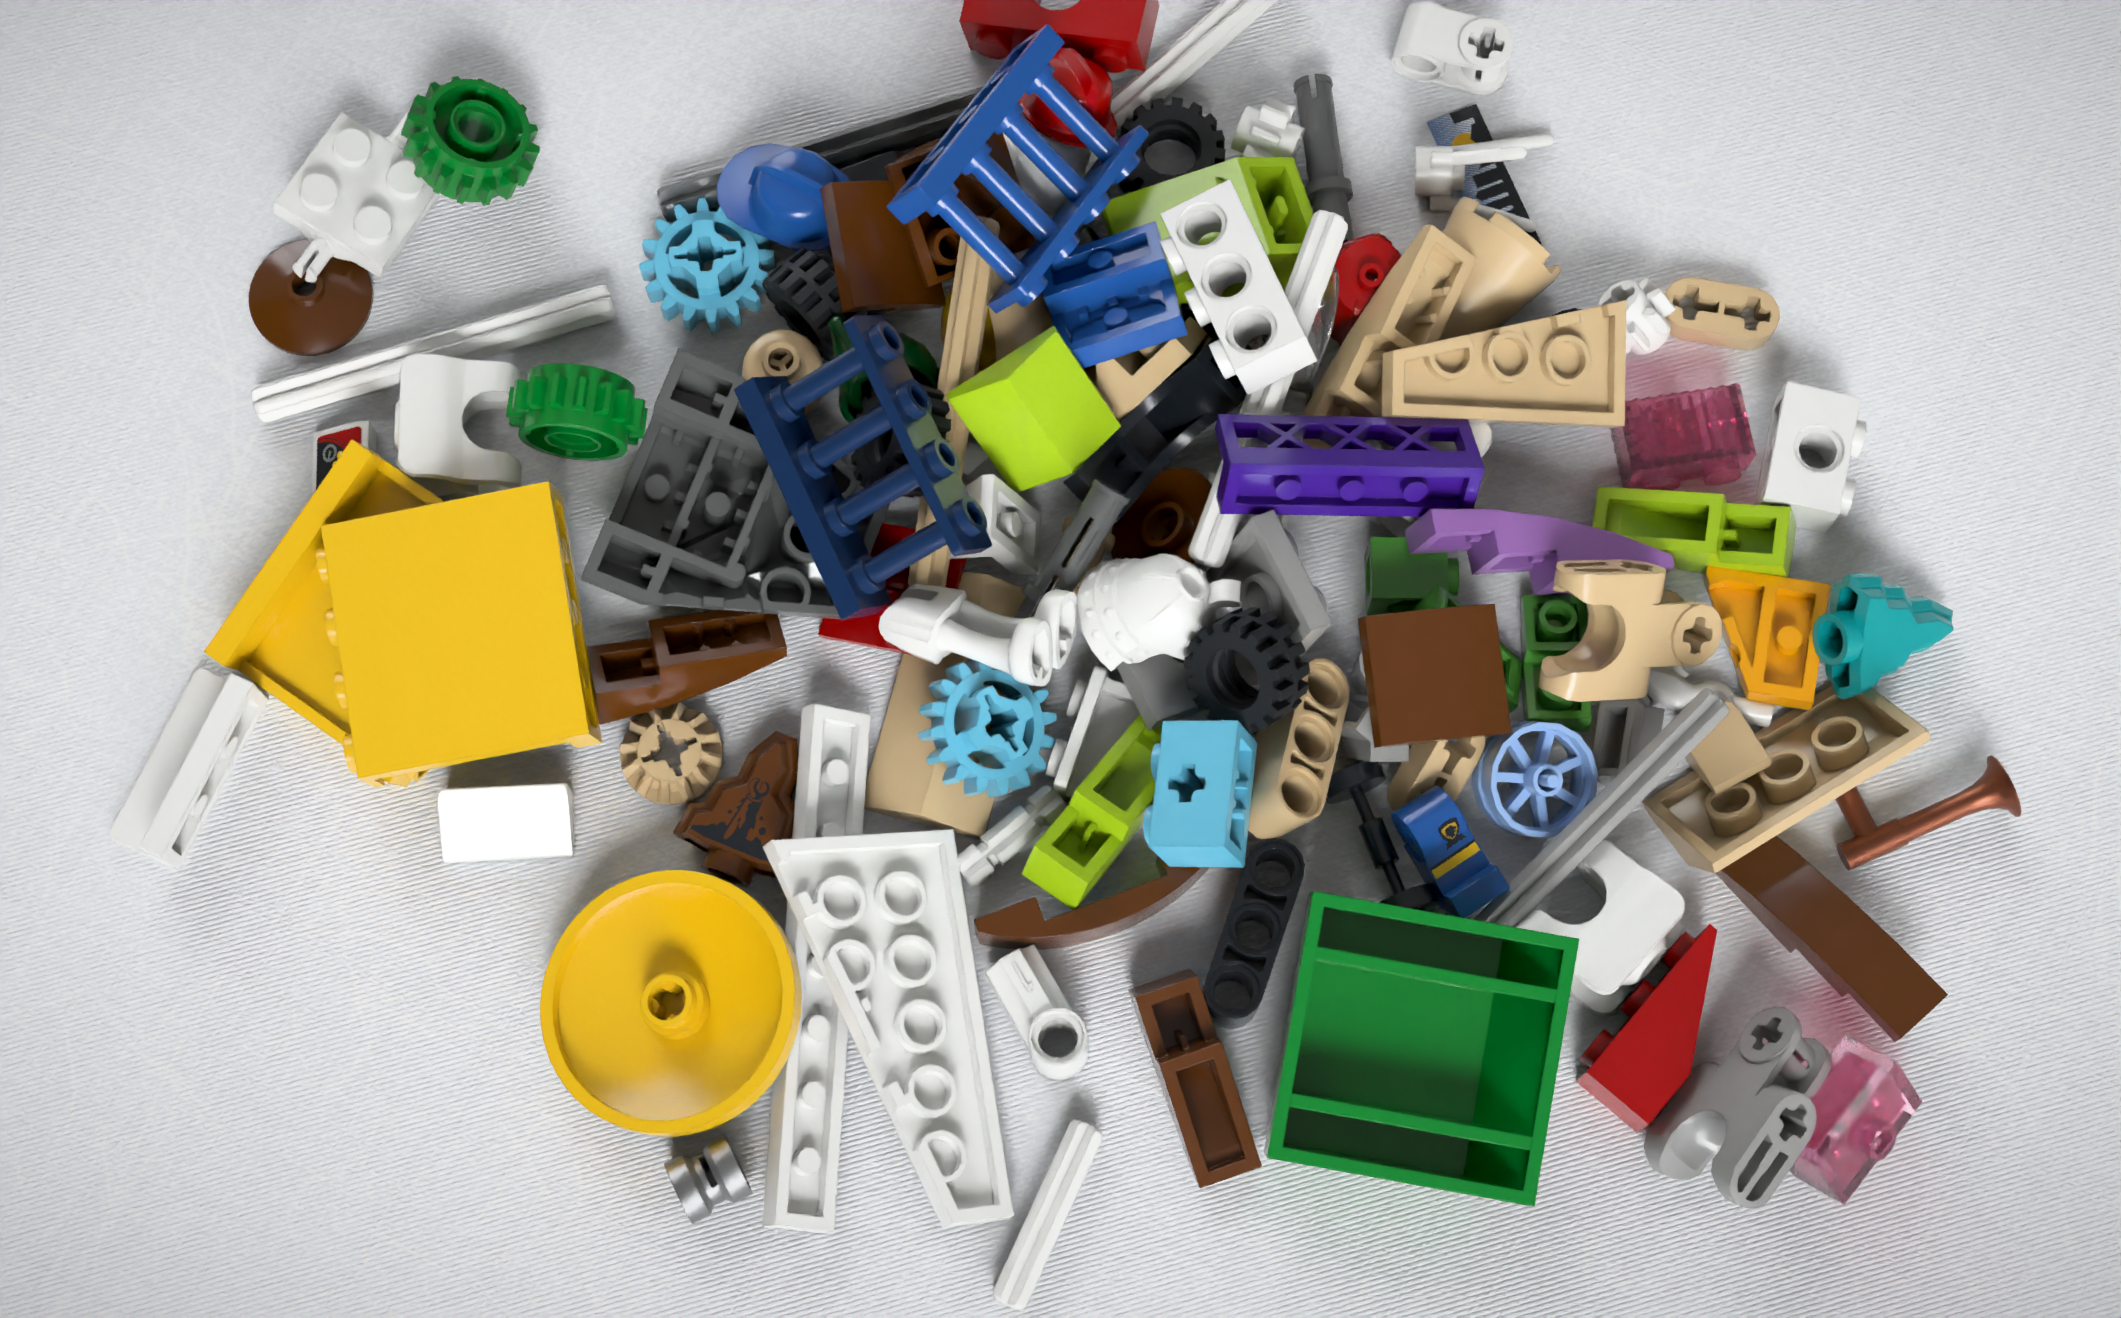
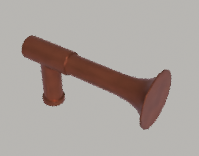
M1992 755L1987 756V768L1984 774L1970 787L1901 819L1895 818L1879 826H1876L1857 787L1852 788L1835 799L1855 836L1836 845L1842 863L1848 871L1908 845L1909 841L1982 810L1999 808L2008 810L2015 817L2021 816L2020 800L2009 775L1997 758Z

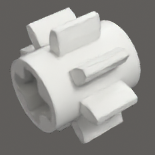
M1269 97L1261 110L1251 106L1246 107L1236 128L1231 149L1243 153L1242 157H1293L1295 159L1304 136L1305 128L1293 124L1294 119L1292 117L1296 109L1295 107Z
M1648 278L1642 280L1639 285L1635 281L1624 280L1611 286L1601 297L1598 306L1627 300L1626 355L1630 350L1637 355H1646L1657 350L1663 345L1670 334L1671 326L1665 317L1676 310L1673 303Z

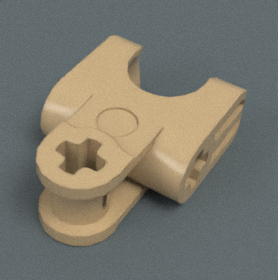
M1624 559L1559 561L1556 565L1553 590L1558 592L1569 591L1575 597L1585 602L1589 613L1588 625L1582 640L1575 648L1566 654L1547 656L1542 660L1538 688L1568 701L1583 702L1644 698L1647 696L1651 667L1696 666L1704 663L1713 655L1722 636L1721 618L1712 606L1696 601L1685 602L1677 593L1664 589L1666 569L1659 565Z

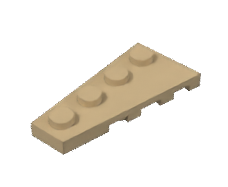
M1627 300L1383 353L1382 417L1468 419L1473 422L1605 428L1625 426Z

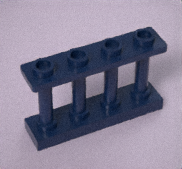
M858 315L845 321L843 325L853 347L795 383L790 384L786 376L752 377L734 389L841 620L874 615L890 606L893 602L885 588L886 579L945 545H948L954 556L981 553L992 546L986 532L987 519L984 511L978 502L969 496L958 473V457L952 446L941 437L930 414L932 410L930 398L923 386L914 380L902 355L904 353L902 339L896 329L881 315ZM865 370L880 405L821 441H816L804 416L805 406ZM892 428L908 463L849 498H843L831 473L832 464ZM920 486L936 521L872 557L858 530L859 521Z

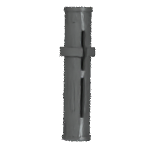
M1314 74L1317 97L1312 98L1309 76L1306 75L1297 79L1293 85L1301 127L1305 128L1303 144L1309 183L1304 188L1310 205L1313 208V213L1318 210H1324L1344 217V221L1348 224V230L1343 241L1345 243L1354 239L1348 202L1352 199L1353 192L1350 179L1345 178L1343 173L1332 93L1333 82L1330 76Z
M1094 479L1091 489L1063 532L1035 582L1028 580L1024 586L1022 593L1026 597L1014 618L1033 617L1041 599L1052 588L1053 590L1074 591L1123 507L1130 501V498L1105 482Z

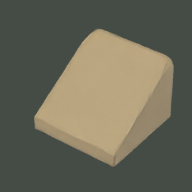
M1730 700L1725 701L1730 709L1728 715L1685 757L1686 762L1715 794L1772 765L1771 759L1739 709Z

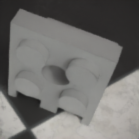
M1274 510L1252 517L1232 541L1224 564L1220 568L1211 567L1205 572L1209 583L1222 579L1241 581L1240 601L1243 604L1242 610L1256 607L1260 608L1261 616L1269 611L1279 616L1277 625L1282 627L1288 623L1295 631L1290 637L1294 644L1302 642L1305 651L1332 624L1322 592L1316 586H1313L1299 559L1298 548L1293 536L1283 528ZM1235 651V663L1240 675L1250 686L1259 690L1258 675L1253 665L1244 655ZM1158 654L1139 663L1127 664L1122 661L1117 666L1148 731L1162 726L1163 721H1176L1208 709L1206 705L1199 709L1193 700L1198 696L1196 688L1188 689L1185 678L1192 675V670L1184 668V663L1174 660L1167 654Z

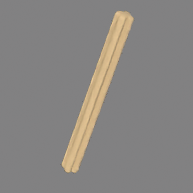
M977 216L999 238V223L991 218ZM960 236L937 390L942 391L945 395L943 401L949 404L950 411L946 415V419H951V430L946 433V440L950 441L949 444L958 457V473L962 479L969 429L947 400L946 394L978 374L988 310L987 303L989 302L994 270ZM924 494L920 498L915 533L936 521ZM948 545L910 565L909 586L916 583L946 587L951 554Z

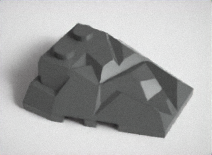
M678 348L654 404L652 419L609 520L605 519L581 580L641 605H663L841 619L734 392L736 387L747 380L737 372ZM841 459L832 464L831 473L843 498L847 499L864 489L860 485L861 481L856 480L853 474L854 470ZM890 504L859 521L858 530L869 554L872 551Z

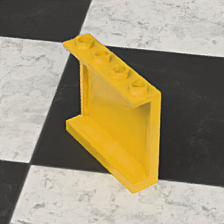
M351 440L208 644L204 653L224 667L238 670L343 745L344 735L351 734L348 710H343L340 707L334 687V674L337 671H342L339 648L331 645L325 626V611L333 607L329 584L324 585L321 581L316 564V548L323 546L321 526L445 501L371 449ZM429 770L382 779L388 784L407 787L411 780L414 782L419 781Z
M549 481L321 526L323 546L316 548V564L321 581L324 585L329 584L333 607L325 611V626L331 645L339 648L342 671L335 672L334 687L340 707L343 710H348L351 734L344 735L343 749L349 770L352 773L357 772L359 780L374 787L385 786L382 778L568 742L576 748L602 744L563 495Z

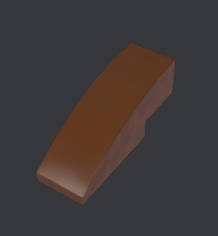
M1187 969L1128 989L1158 1080L1198 1187L1203 1188L1262 1167L1223 1044L1217 1038L1198 976L1192 970Z

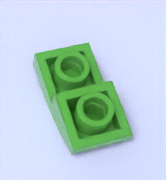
M1522 595L1521 675L1523 715L1525 721L1557 723L1572 731H1588L1592 720L1590 701H1568L1538 688L1542 660L1547 656L1566 654L1575 648L1586 632L1588 625L1587 605L1574 595Z

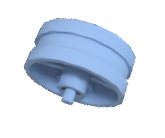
M1518 720L1510 723L1512 733L1491 736L1485 740L1482 756L1472 772L1471 784L1477 806L1492 824L1509 833L1530 837L1552 838L1557 836L1596 797L1598 771L1594 756L1581 736L1562 724ZM1531 731H1540L1531 761L1517 738ZM1555 737L1567 752L1568 757L1553 764H1547ZM1507 749L1516 763L1511 765L1508 772H1498V765ZM1572 770L1570 792L1561 788L1563 783L1562 773ZM1497 782H1508L1510 788L1514 790L1503 806L1497 790ZM1545 796H1553L1564 803L1562 809L1549 821ZM1529 797L1534 824L1532 827L1524 826L1512 819Z

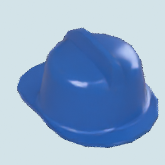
M768 143L751 146L736 154L722 169L717 183V198L726 217L741 228L794 250L802 247L807 251H823L830 247L820 188L831 182H846L850 180L844 173L816 152Z

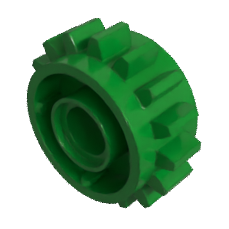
M459 76L452 77L451 82L442 86L437 82L431 83L425 96L416 95L401 131V135L408 138L403 154L404 157L413 159L416 167L414 171L417 178L422 177L433 188V192L441 193L446 197L457 200V203L481 202L485 206L489 205L491 200L499 195L508 200L512 197L517 185L525 186L540 152V146L532 143L538 128L537 125L529 124L525 113L527 108L523 104L520 105L504 88L501 89L494 84L485 82L483 79H460Z
M553 363L539 365L530 369L527 373L526 381L520 379L515 381L514 387H510L506 417L510 418V426L519 427V439L537 451L573 460L604 461L622 457L627 452L628 444L637 445L638 439L644 438L648 408H645L646 401L644 399L634 398V385L618 374L592 366Z

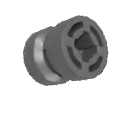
M725 1134L706 1142L703 1152L691 1158L680 1155L664 1163L674 1190L692 1224L710 1216L713 1207L725 1200L736 1203L753 1194Z

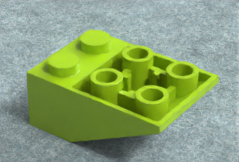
M1236 157L1112 198L1102 211L1109 236L1156 221L1161 239L1163 240L1171 235L1161 213L1230 179L1284 291L1314 213L1293 157ZM1211 232L1204 235L1197 245H1206L1213 242L1220 232ZM1168 260L1180 304L1188 303L1184 292L1195 287L1189 273L1185 271L1176 275ZM1235 283L1228 286L1223 291L1221 297L1236 295L1243 289L1245 283Z

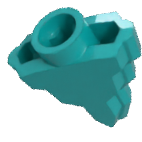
M1873 573L1847 574L1842 582L1834 584L1829 613L1819 616L1814 623L1812 632L1815 651L1825 663L1826 675L1833 684L1836 696L1848 699L1870 690L1872 686L1877 685L1881 677L1895 673L1898 667L1903 666L1911 654L1926 651L1954 630L1952 625L1953 610L1923 596L1909 598L1903 587L1895 584H1884L1882 577Z

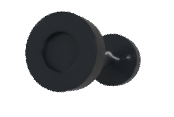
M1363 761L1333 773L1326 803L1334 804L1353 798L1363 821V824L1358 829L1375 869H1383L1393 892L1392 896L1379 903L1428 911L1438 905L1439 901L1431 883L1405 890L1394 864L1399 860V856L1382 817H1374L1366 798V792L1374 789L1386 780L1380 762Z

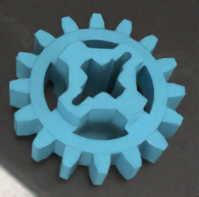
M705 198L698 199L697 212L688 214L686 209L680 204L674 206L677 221L669 224L664 220L657 219L654 225L660 239H644L642 243L644 254L650 260L639 263L643 280L650 282L645 287L650 302L663 301L660 308L663 318L667 321L682 313L685 330L690 332L696 327L699 320L707 321L711 334L718 333L719 319L728 317L734 326H741V309L746 307L757 313L762 309L760 297L756 292H767L762 286L763 280L769 275L767 271L776 268L774 251L766 250L770 245L769 239L743 229L729 220L720 206L717 212L709 211ZM720 234L727 235L736 241H727ZM713 261V269L703 271L704 262ZM679 290H689L699 299L689 297Z
M972 659L968 660L967 665L961 662L946 668L948 680H937L931 682L928 686L932 695L937 698V701L921 705L919 708V713L926 718L932 719L931 728L918 733L919 740L933 741L936 748L926 758L928 765L944 762L947 769L944 772L942 781L949 785L964 779V794L968 796L982 794L986 790L990 798L1008 794L1009 788L1016 790L1029 786L1030 779L1028 773L1044 771L1048 766L1038 754L1039 751L1053 748L1056 743L1055 739L1044 734V725L1051 724L1057 720L1055 713L1042 712L1040 703L1049 695L1048 690L1041 689L1032 692L1028 687L1029 684L1020 683L1010 674ZM995 688L1001 691L1003 694H1005L1008 698L999 696ZM990 722L991 727L986 730L985 725ZM967 755L978 757L982 766L975 763Z

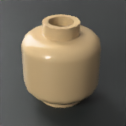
M775 330L761 335L750 345L743 358L742 377L745 380H749L752 377L786 376L788 382L793 384L824 364L818 348L806 336L792 330ZM822 396L805 406L804 416L818 406Z

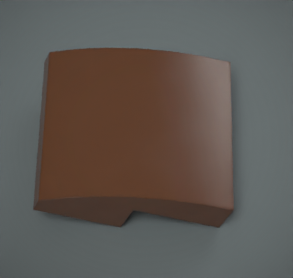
M889 181L831 182L820 188L842 313L885 309L886 313L935 309L946 306L942 282L930 287H924L905 227L886 208L894 198Z
M1495 604L1424 609L1358 618L1374 748L1428 744L1443 740L1491 737L1512 733Z

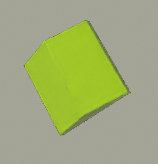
M1052 326L946 394L947 400L1006 483L1016 493L1073 474L1121 427L1119 420L1055 326Z

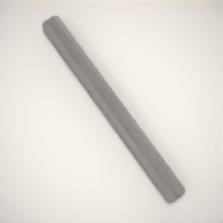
M1708 688L1703 689L1508 884L1510 888L1494 898L1473 920L1515 927L1728 715L1730 709L1727 704L1714 691Z

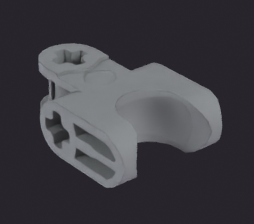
M1775 1006L1761 1011L1745 1025L1739 1040L1722 1064L1703 1062L1696 1065L1691 1070L1689 1077L1671 1097L1646 1134L1644 1149L1649 1164L1653 1170L1670 1178L1691 1180L1700 1175L1713 1158L1711 1173L1723 1197L1741 1207H1761L1769 1201L1810 1141L1815 1130L1817 1115L1810 1097L1813 1098L1831 1069L1832 1058L1828 1049L1815 1038H1803L1801 1036L1802 1025L1799 1019L1787 1008ZM1763 1038L1768 1041L1765 1045L1762 1043ZM1806 1061L1808 1067L1805 1068L1801 1063Z

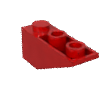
M1711 924L1696 938L1685 931L1660 960L1670 968L1655 987L1644 980L1620 1008L1629 1018L1613 1036L1606 1029H1603L1579 1057L1588 1067L1576 1082L1636 1133L1652 1122L1691 1074L1717 929Z

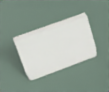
M554 783L438 790V812L444 863L574 856L573 793L568 784Z

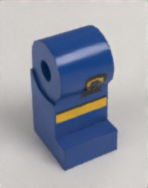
M1438 785L1432 786L1391 813L1393 823L1405 843L1404 848L1424 883L1432 884L1439 901V909L1455 917L1466 918L1510 888L1498 867L1492 865L1487 859L1455 802Z

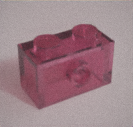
M1844 1035L1831 1052V1069L1827 1078L1813 1098L1810 1097L1817 1115L1815 1130L1810 1141L1790 1168L1793 1176L1845 1205L1877 1161L1884 1159L1890 1153L1897 1135L1922 1103L1921 1098L1898 1062L1847 1035Z

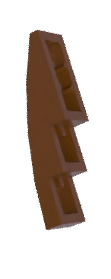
M716 610L648 620L649 638L587 647L599 725L653 711V709L667 707L729 684L787 657V646L778 615L730 610Z
M1773 837L1715 873L1790 953L1797 949L1841 997L1849 993L1894 1042L1907 1034L1948 996L1932 977L1858 905L1779 837Z

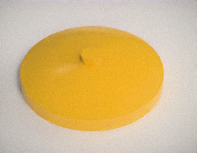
M664 870L646 873L618 883L592 900L577 914L557 942L550 957L541 990L540 1021L544 1045L549 1060L565 1088L587 1110L601 1119L623 1129L651 1136L676 1137L703 1132L724 1124L741 1114L766 1092L779 1075L793 1048L799 1028L802 1006L801 978L795 954L785 932L768 910L752 896L725 880L701 872Z

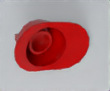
M1060 48L1049 62L1055 68L1052 75L1114 138L1117 122L1111 111L1113 85L1109 74L1097 63L1082 57L1074 48ZM1024 93L1018 103L1024 108L1022 113L1037 131L1063 144L1074 147H1086L1035 93L1031 95Z

